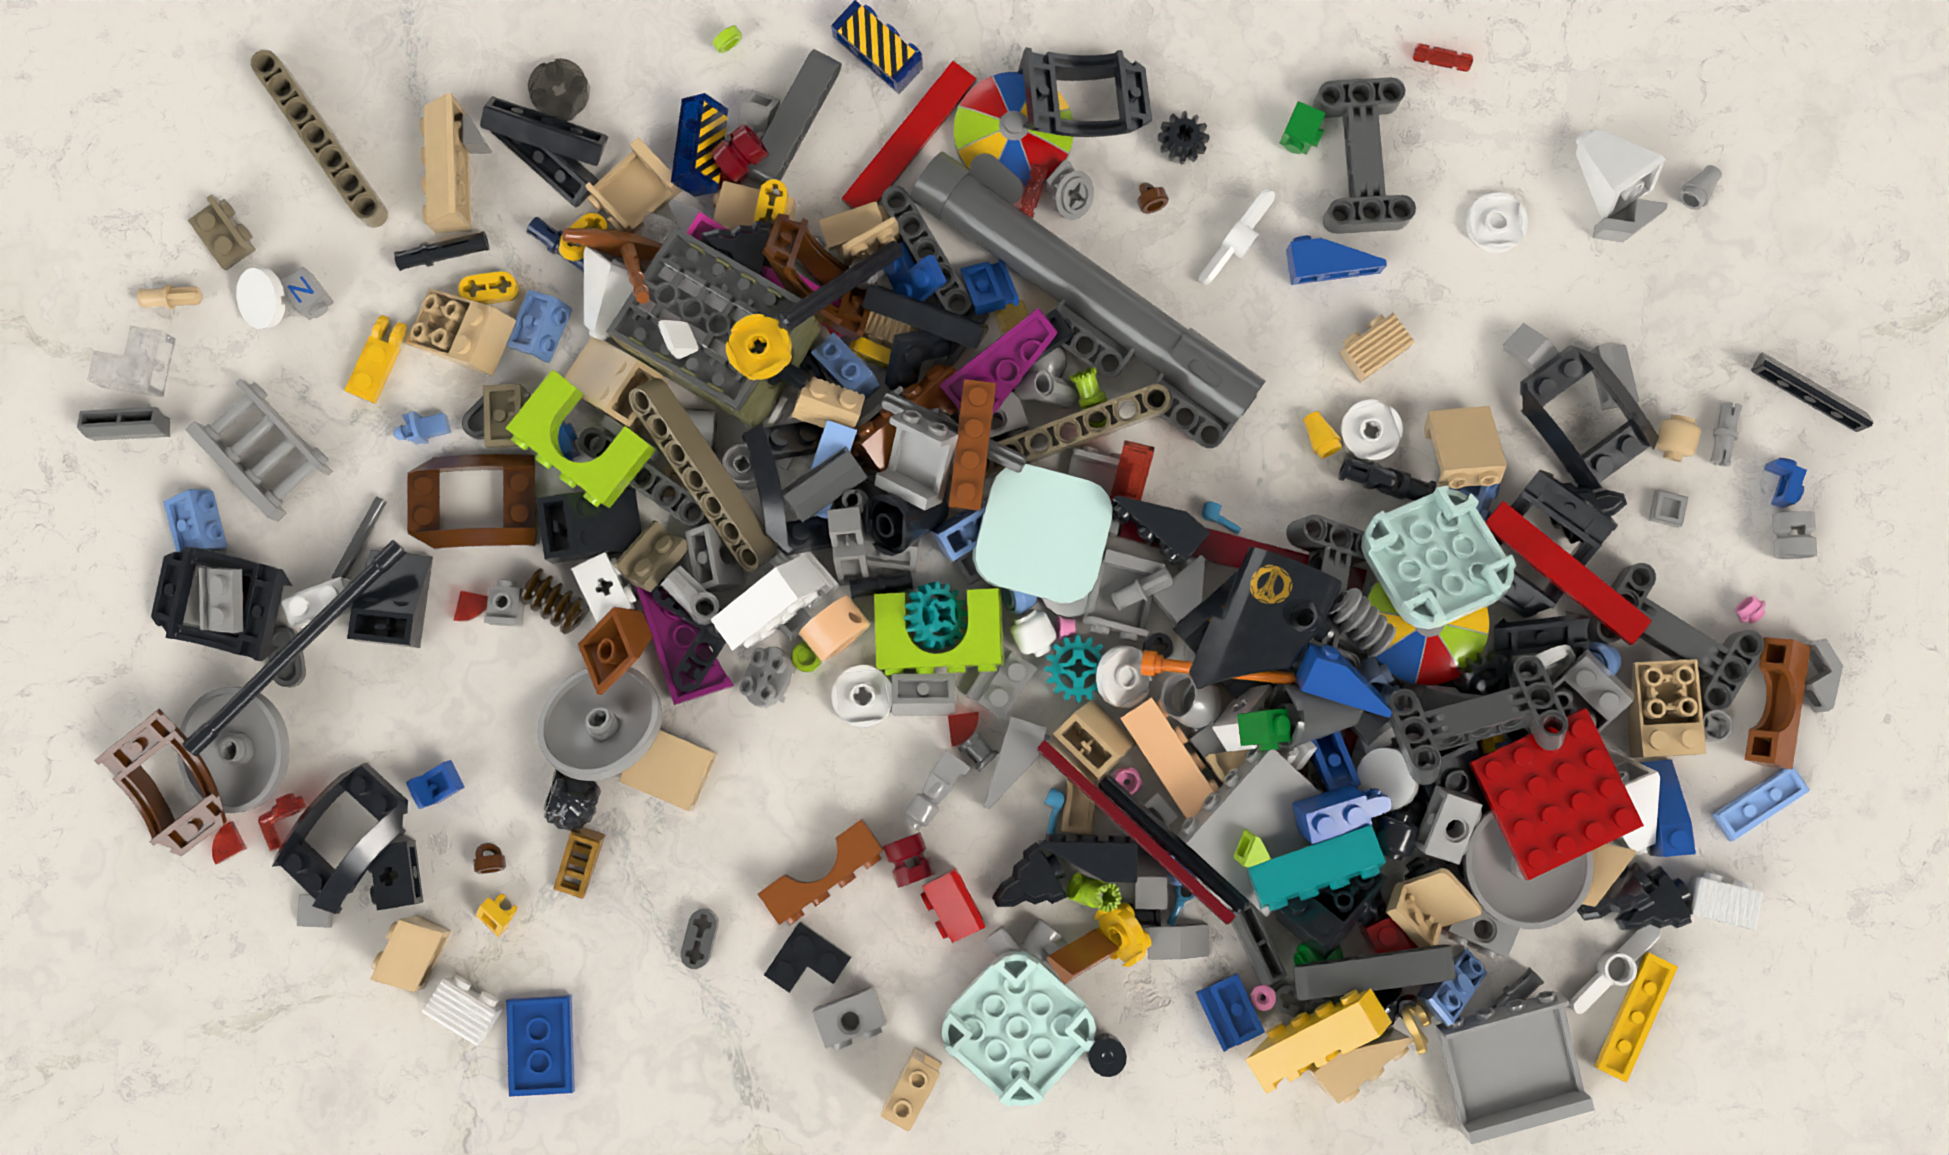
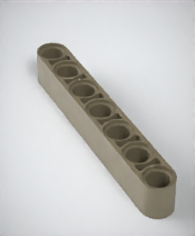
M257 51L251 58L252 70L347 205L367 226L371 228L382 226L388 218L387 208L294 76L272 51ZM274 64L273 68L270 71L265 72L266 68L269 65ZM291 88L288 94L282 96L285 89ZM308 111L303 119L298 120L302 112ZM324 134L323 140L315 143L316 138ZM341 158L338 166L331 167L335 159ZM358 182L354 190L348 191L351 183ZM371 205H375L374 211L369 215H365L366 209Z
M654 378L632 389L629 393V402L632 409L740 566L752 572L777 555L775 541L769 536H764V525L665 381L660 378Z
M1149 385L999 441L998 443L1006 447L1016 446L1019 453L1027 457L1025 464H1030L1160 416L1169 410L1172 402L1171 396L1163 385ZM1154 392H1161L1166 398L1164 404L1157 408L1150 406L1148 403L1150 395ZM1125 403H1132L1136 406V412L1131 418L1125 419L1119 415L1120 407ZM1096 414H1103L1107 420L1105 426L1097 430L1091 428V418ZM1066 425H1075L1077 428L1076 436L1072 440H1064L1061 436L1062 429ZM1039 435L1046 436L1048 439L1047 447L1042 451H1035L1032 445L1035 437ZM989 459L990 466L985 473V479L997 476L1006 467Z

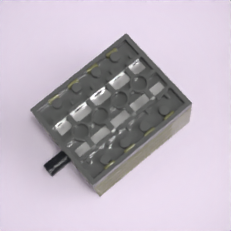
M674 227L644 273L645 285L649 289L648 302L644 304L639 303L632 291L606 331L629 355L747 426L754 428L764 422L787 384L801 391L812 379V375L798 367L819 336L821 325H819V322L813 315L791 331H788L792 342V358L790 363L773 377L755 381L747 379L731 365L726 354V342H729L733 326L740 319L752 314H763L765 317L777 319L780 313L802 299ZM661 320L687 322L699 349L678 360L668 350L658 327V322ZM756 340L754 342L755 348L751 350V353H762L767 346V342L761 343L760 340Z

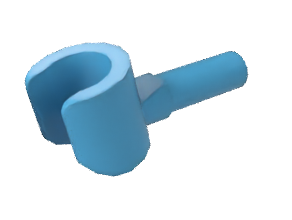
M1212 501L1204 503L1202 510L1204 520L1217 522L1234 533L1239 534L1241 531L1239 526L1224 516L1219 515L1222 505Z
M1055 788L1050 789L1044 802L1053 807L1047 829L1049 834H1055L1058 815L1065 799L1063 792Z
M1183 885L1176 886L1174 891L1176 901L1167 921V924L1174 926L1185 902L1194 897L1191 892L1188 897L1181 895L1180 889Z

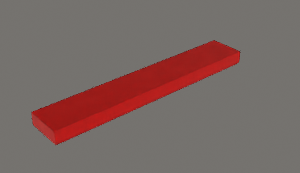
M952 61L841 198L842 202L852 209L876 201L878 204L882 200L884 191L888 187L893 186L974 86L977 78L955 61Z
M1502 501L1486 519L1485 523L1494 537L1629 646L1637 641L1652 622L1644 613L1506 502Z

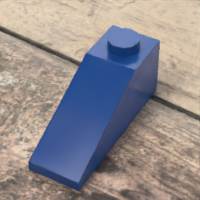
M1309 235L1294 238L1286 249L1291 285L1381 274L1387 266L1386 259L1323 238L1312 239Z
M1310 643L1295 675L1301 691L1390 718L1392 711L1386 699L1339 650L1326 644L1320 647Z
M1340 731L1312 741L1317 749L1310 757V760L1328 791L1350 784L1354 787L1361 785Z
M1672 759L1639 762L1657 771L1660 776L1656 844L1650 846L1651 856L1671 857L1696 854L1692 821Z

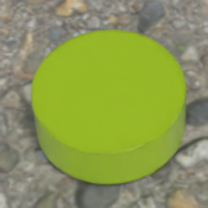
M732 25L720 32L714 38L712 44L718 53H725L740 42L742 33L736 25Z
M805 641L798 643L793 648L791 660L798 670L809 673L821 666L822 661L818 659Z

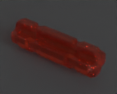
M1418 43L1414 49L1413 60L1425 63V60H1427L1431 65L1450 69L1455 66L1456 70L1468 72L1473 63V55L1461 52V55H1459L1455 50L1433 46L1432 49L1429 48L1430 45Z
M1039 164L1032 165L1029 174L1031 179L1027 180L1021 200L1022 207L1019 208L1032 219L1035 214L1033 210L1037 208L1044 186L1042 181L1046 179L1048 168Z

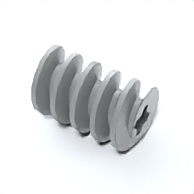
M1351 588L1337 596L1333 608L1329 610L1328 615L1336 611L1333 622L1338 624L1345 620L1341 630L1346 633L1354 629L1350 639L1357 641L1362 638L1358 648L1365 650L1371 647L1367 657H1374L1389 646L1395 637L1396 628L1391 623H1388L1384 615L1379 614L1377 607L1370 606V600L1362 597V592L1358 588Z

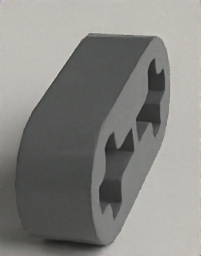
M710 909L695 911L688 921L681 949V960L690 969H699L705 966L711 957L719 920L717 915ZM705 914L708 916L707 921L711 922L712 926L706 928L703 937L698 936L700 925L695 924L696 919H701ZM700 941L699 952L704 954V958H700L696 963H693L692 956L688 955V950H693L696 942Z

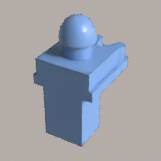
M410 411L402 415L406 425L396 427L394 437L398 440L408 439V441L416 445L421 443L428 444L429 438L451 433L448 416L445 413L422 417L416 412Z

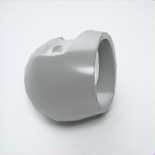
M1173 673L1166 679L1161 691V703L1164 710L1187 727L1199 728L1210 725L1221 713L1223 698L1220 689L1214 684L1197 689L1188 673ZM1189 678L1192 682L1186 687L1182 695L1181 712H1178L1172 706V691L1179 681Z

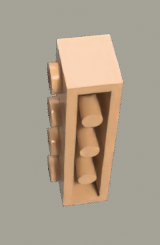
M1152 697L1120 719L1185 818L1188 819L1191 816H1195L1202 809V804L1208 795L1217 792L1220 788L1214 779L1208 781L1202 773V770L1206 767L1198 754L1195 752L1190 755L1184 746L1188 739L1179 726L1175 728L1171 726L1167 720V717L1170 715L1164 710L1161 699L1155 702Z

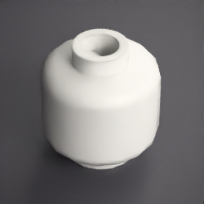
M1033 608L1013 619L1014 624L1011 627V634L1022 653H1034L1035 657H1039L1052 649L1050 644L1056 639V631L1045 612L1036 611Z

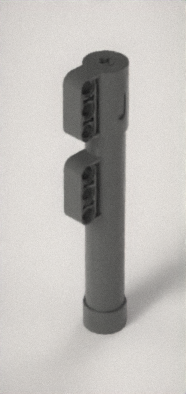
M940 152L931 160L915 183L910 195L914 203L938 220L943 219L1060 302L1056 309L1063 319L1068 322L1069 328L1074 334V337L1061 345L1090 367H1095L1097 372L1106 377L1119 376L1133 356L1158 372V378L1153 384H1160L1167 388L1172 401L1169 410L1160 415V417L1202 447L1215 448L1222 443L1240 416H1243L1253 403L1257 393L1266 382V380L1193 328L1187 329L973 177L972 171L945 152ZM1084 337L1091 338L1094 343L1092 351L1088 354H1081L1078 350V342ZM1108 355H1115L1119 361L1117 369L1113 372H1106L1102 366L1103 359ZM1151 394L1148 403L1150 406L1155 407L1152 403L1153 394ZM1189 408L1193 412L1194 419L1190 425L1183 426L1177 422L1176 415L1180 409ZM1206 426H1214L1218 429L1219 438L1215 443L1208 444L1202 440L1201 432Z

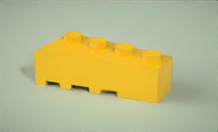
M1371 988L1360 993L1357 990H1352L1342 996L1340 1002L1336 1004L1328 1001L1316 1008L1315 1013L1311 1015L1303 1012L1290 1021L1291 1024L1284 1026L1283 1023H1278L1266 1032L1268 1037L1250 1054L1246 1062L1267 1094L1275 1090L1284 1077H1287L1288 1081L1291 1082L1301 1077V1073L1311 1068L1314 1064L1318 1068L1328 1063L1340 1053L1339 1049L1344 1055L1380 1037L1392 1021Z

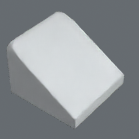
M661 320L658 322V327L668 350L678 360L699 349L687 322Z

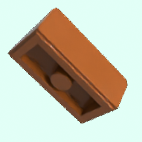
M1094 929L1046 958L1065 985L1112 957L1119 948L1098 930Z

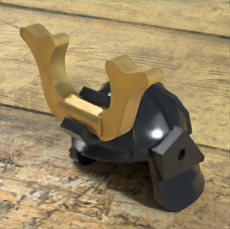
M1402 987L1373 991L1392 1021L1388 1027L1393 1025L1400 1016L1413 1038L1418 1055L1427 1052L1429 1040L1421 1031L1416 1021L1415 1013L1422 1026L1427 1027L1432 1024L1431 1017L1433 1014L1414 994H1406L1401 997ZM1344 995L1333 996L1330 999L1332 1002L1338 1003Z

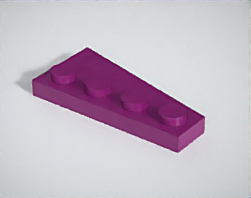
M1037 307L943 381L940 387L960 411L964 379L996 383L993 414H995L1029 368L1057 335L1058 331L1041 309Z
M636 587L648 626L653 635L652 639L673 705L675 706L734 687L732 681L721 667L720 662L716 659L695 691L683 693L675 688L673 683L674 672L698 635L699 630L659 607L653 600L652 591L649 592ZM660 588L658 590L661 592V600L665 601L668 597L675 600L665 589ZM677 602L673 608L679 610L680 604ZM701 643L695 648V655L700 660H708L713 655L708 644ZM688 658L686 663H690L692 666L688 673L684 674L681 672L679 674L682 678L681 684L683 686H686L688 683L694 684L696 682L693 679L695 670L698 668L703 672L705 667L696 665Z

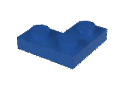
M902 242V257L885 267L884 271L894 291L924 301L947 281L935 255L925 256L915 265L905 243Z

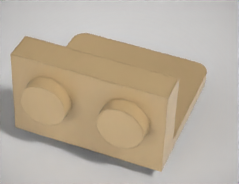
M882 205L879 206L883 223L837 248L845 265L850 267L853 261L860 258L865 259L891 241L897 243L900 239L897 220L895 217L889 218Z
M1442 868L1395 884L1386 913L1418 947H1426L1438 944L1442 927L1480 916L1482 906L1449 870Z

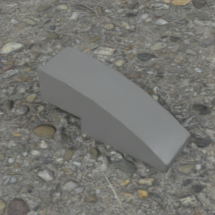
M859 507L827 510L829 535L839 586L849 585V579L869 577Z

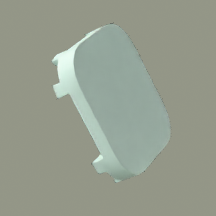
M1025 464L1020 473L1006 467L993 479L989 487V494L976 545L973 549V561L977 572L986 583L994 587L1025 593L1055 601L1056 603L1068 604L1084 598L1093 589L1098 577L1112 520L1110 498L1101 486L1089 480Z
M1448 485L1437 487L1434 493L1388 513L1381 511L1373 517L1362 536L1361 548L1367 563L1396 612L1405 622L1414 627L1423 629L1441 627L1495 603L1511 587L1510 585L1514 578V568L1516 567L1512 555L1506 557L1476 509L1479 501L1472 493L1467 496L1460 491L1449 489Z
M1008 951L995 958L950 1006L944 1016L942 1038L945 1045L944 1048L951 1058L955 1056L999 1096L1000 1102L1009 1107L1011 1105L1026 1106L1031 1104L1035 1106L1044 1100L1045 1093L1085 1051L1088 1052L1094 1043L1096 1024L1093 1012L1086 1001L1067 984L1064 985L1061 979L1041 960L1026 951Z

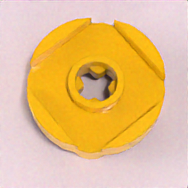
M752 314L740 319L731 329L732 334L729 337V342H726L728 360L737 372L749 380L755 381L773 377L791 361L792 342L790 335L784 328H779V321L775 318L765 317L763 314ZM756 340H760L761 343L767 342V346L760 354L757 352L751 353V350L755 348L754 342Z
M1123 902L1117 905V909L1114 908L1109 912L1098 910L1094 921L1099 919V927L1096 930L1119 948L1110 958L1112 960L1119 958L1125 962L1122 964L1125 967H1131L1144 959L1146 950L1151 947L1152 942L1148 933L1142 929L1135 918L1133 908L1128 903Z

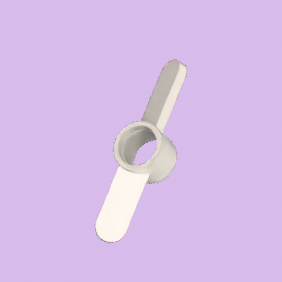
M1264 189L1241 220L1232 228L1223 241L1221 248L1200 274L1198 280L1203 285L1209 284L1215 278L1232 254L1242 259L1259 237V234L1253 228L1273 203L1275 198L1274 191Z
M1648 925L1637 930L1617 952L1604 953L1597 962L1598 972L1571 999V1009L1578 1014H1582L1612 984L1618 986L1630 984L1637 974L1635 963L1658 941L1660 929ZM1620 957L1625 964V972L1621 978L1613 980L1609 975L1608 967L1614 958Z

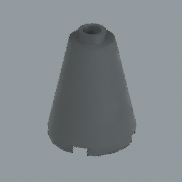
M1289 683L1275 686L1269 702V710L1288 709L1292 741L1280 742L1279 744L1282 747L1294 748L1357 725L1363 715L1362 709L1303 692L1299 685H1290Z

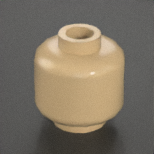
M1671 415V419H1665L1661 422L1658 432L1659 438L1655 447L1659 451L1664 452L1663 458L1682 462L1683 457H1692L1696 453L1701 428L1696 425V420L1693 418Z

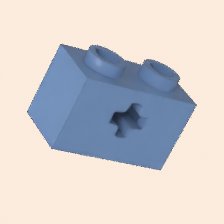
M834 332L811 352L819 367L837 386L840 385L841 388L846 387V389H851L854 392L857 391L859 395L863 393L865 396L864 401L880 388L873 372Z
M982 500L981 511L965 509L931 530L933 537L946 558L954 561L975 548L986 505L985 500Z

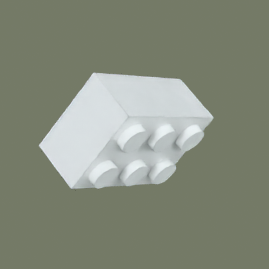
M802 555L775 567L714 616L711 621L732 651L742 645L748 649L759 640L763 641L776 632L775 628L781 623L783 625L798 614L796 611L801 607L805 608L818 599L819 595L817 592L826 584L805 555Z

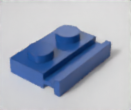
M998 259V263L990 264L988 261L960 268L961 278L969 294L976 316L1005 309L1006 304L1014 303L1015 306L1019 305L1018 294L1006 265Z
M1237 973L1195 992L1223 1052L1265 1033Z

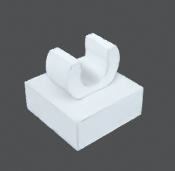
M1310 741L1294 748L1282 747L1279 744V749L1275 750L1296 770H1300L1316 751L1317 747Z

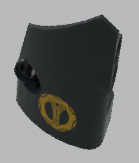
M1248 547L1224 608H1218L1212 615L1189 670L1196 688L1202 689L1214 683L1248 674L1289 669L1311 640H1321L1330 632L1331 620L1327 615L1329 610L1333 608L1343 582L1293 559L1256 547Z

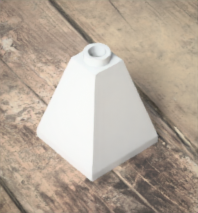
M1600 128L1593 132L1587 130L1576 140L1578 147L1575 154L1602 219L1613 218L1630 206L1636 199H1640L1652 191L1666 160L1660 154Z
M585 246L584 325L590 329V336L606 341L607 337H611L606 331L632 293L633 286L629 281V273L623 258ZM640 263L641 272L644 274L647 268Z
M1629 758L1615 764V767L1644 826L1616 840L1621 847L1636 850L1635 855H1640L1650 850L1649 846L1656 844L1660 776L1657 771Z

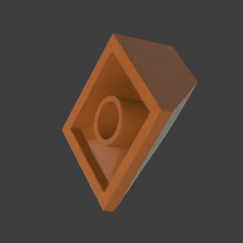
M613 607L578 643L598 695H603L640 658L653 635L643 611Z

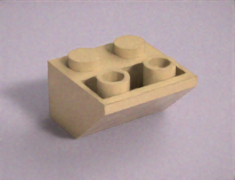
M1091 700L1074 712L1052 734L1049 744L1095 786L1136 745V741L1096 702Z
M419 915L402 918L398 922H393L386 934V939L389 941L384 951H380L372 963L371 968L374 972L370 979L412 992L424 989L451 930Z

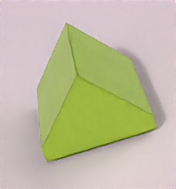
M1245 829L1234 853V859L1247 868L1271 860L1261 838L1252 831Z

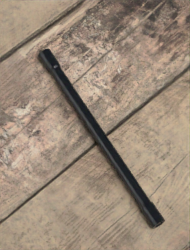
M394 539L391 540L352 582L219 711L194 731L182 743L183 747L197 757L226 725L368 587L407 553L405 549Z

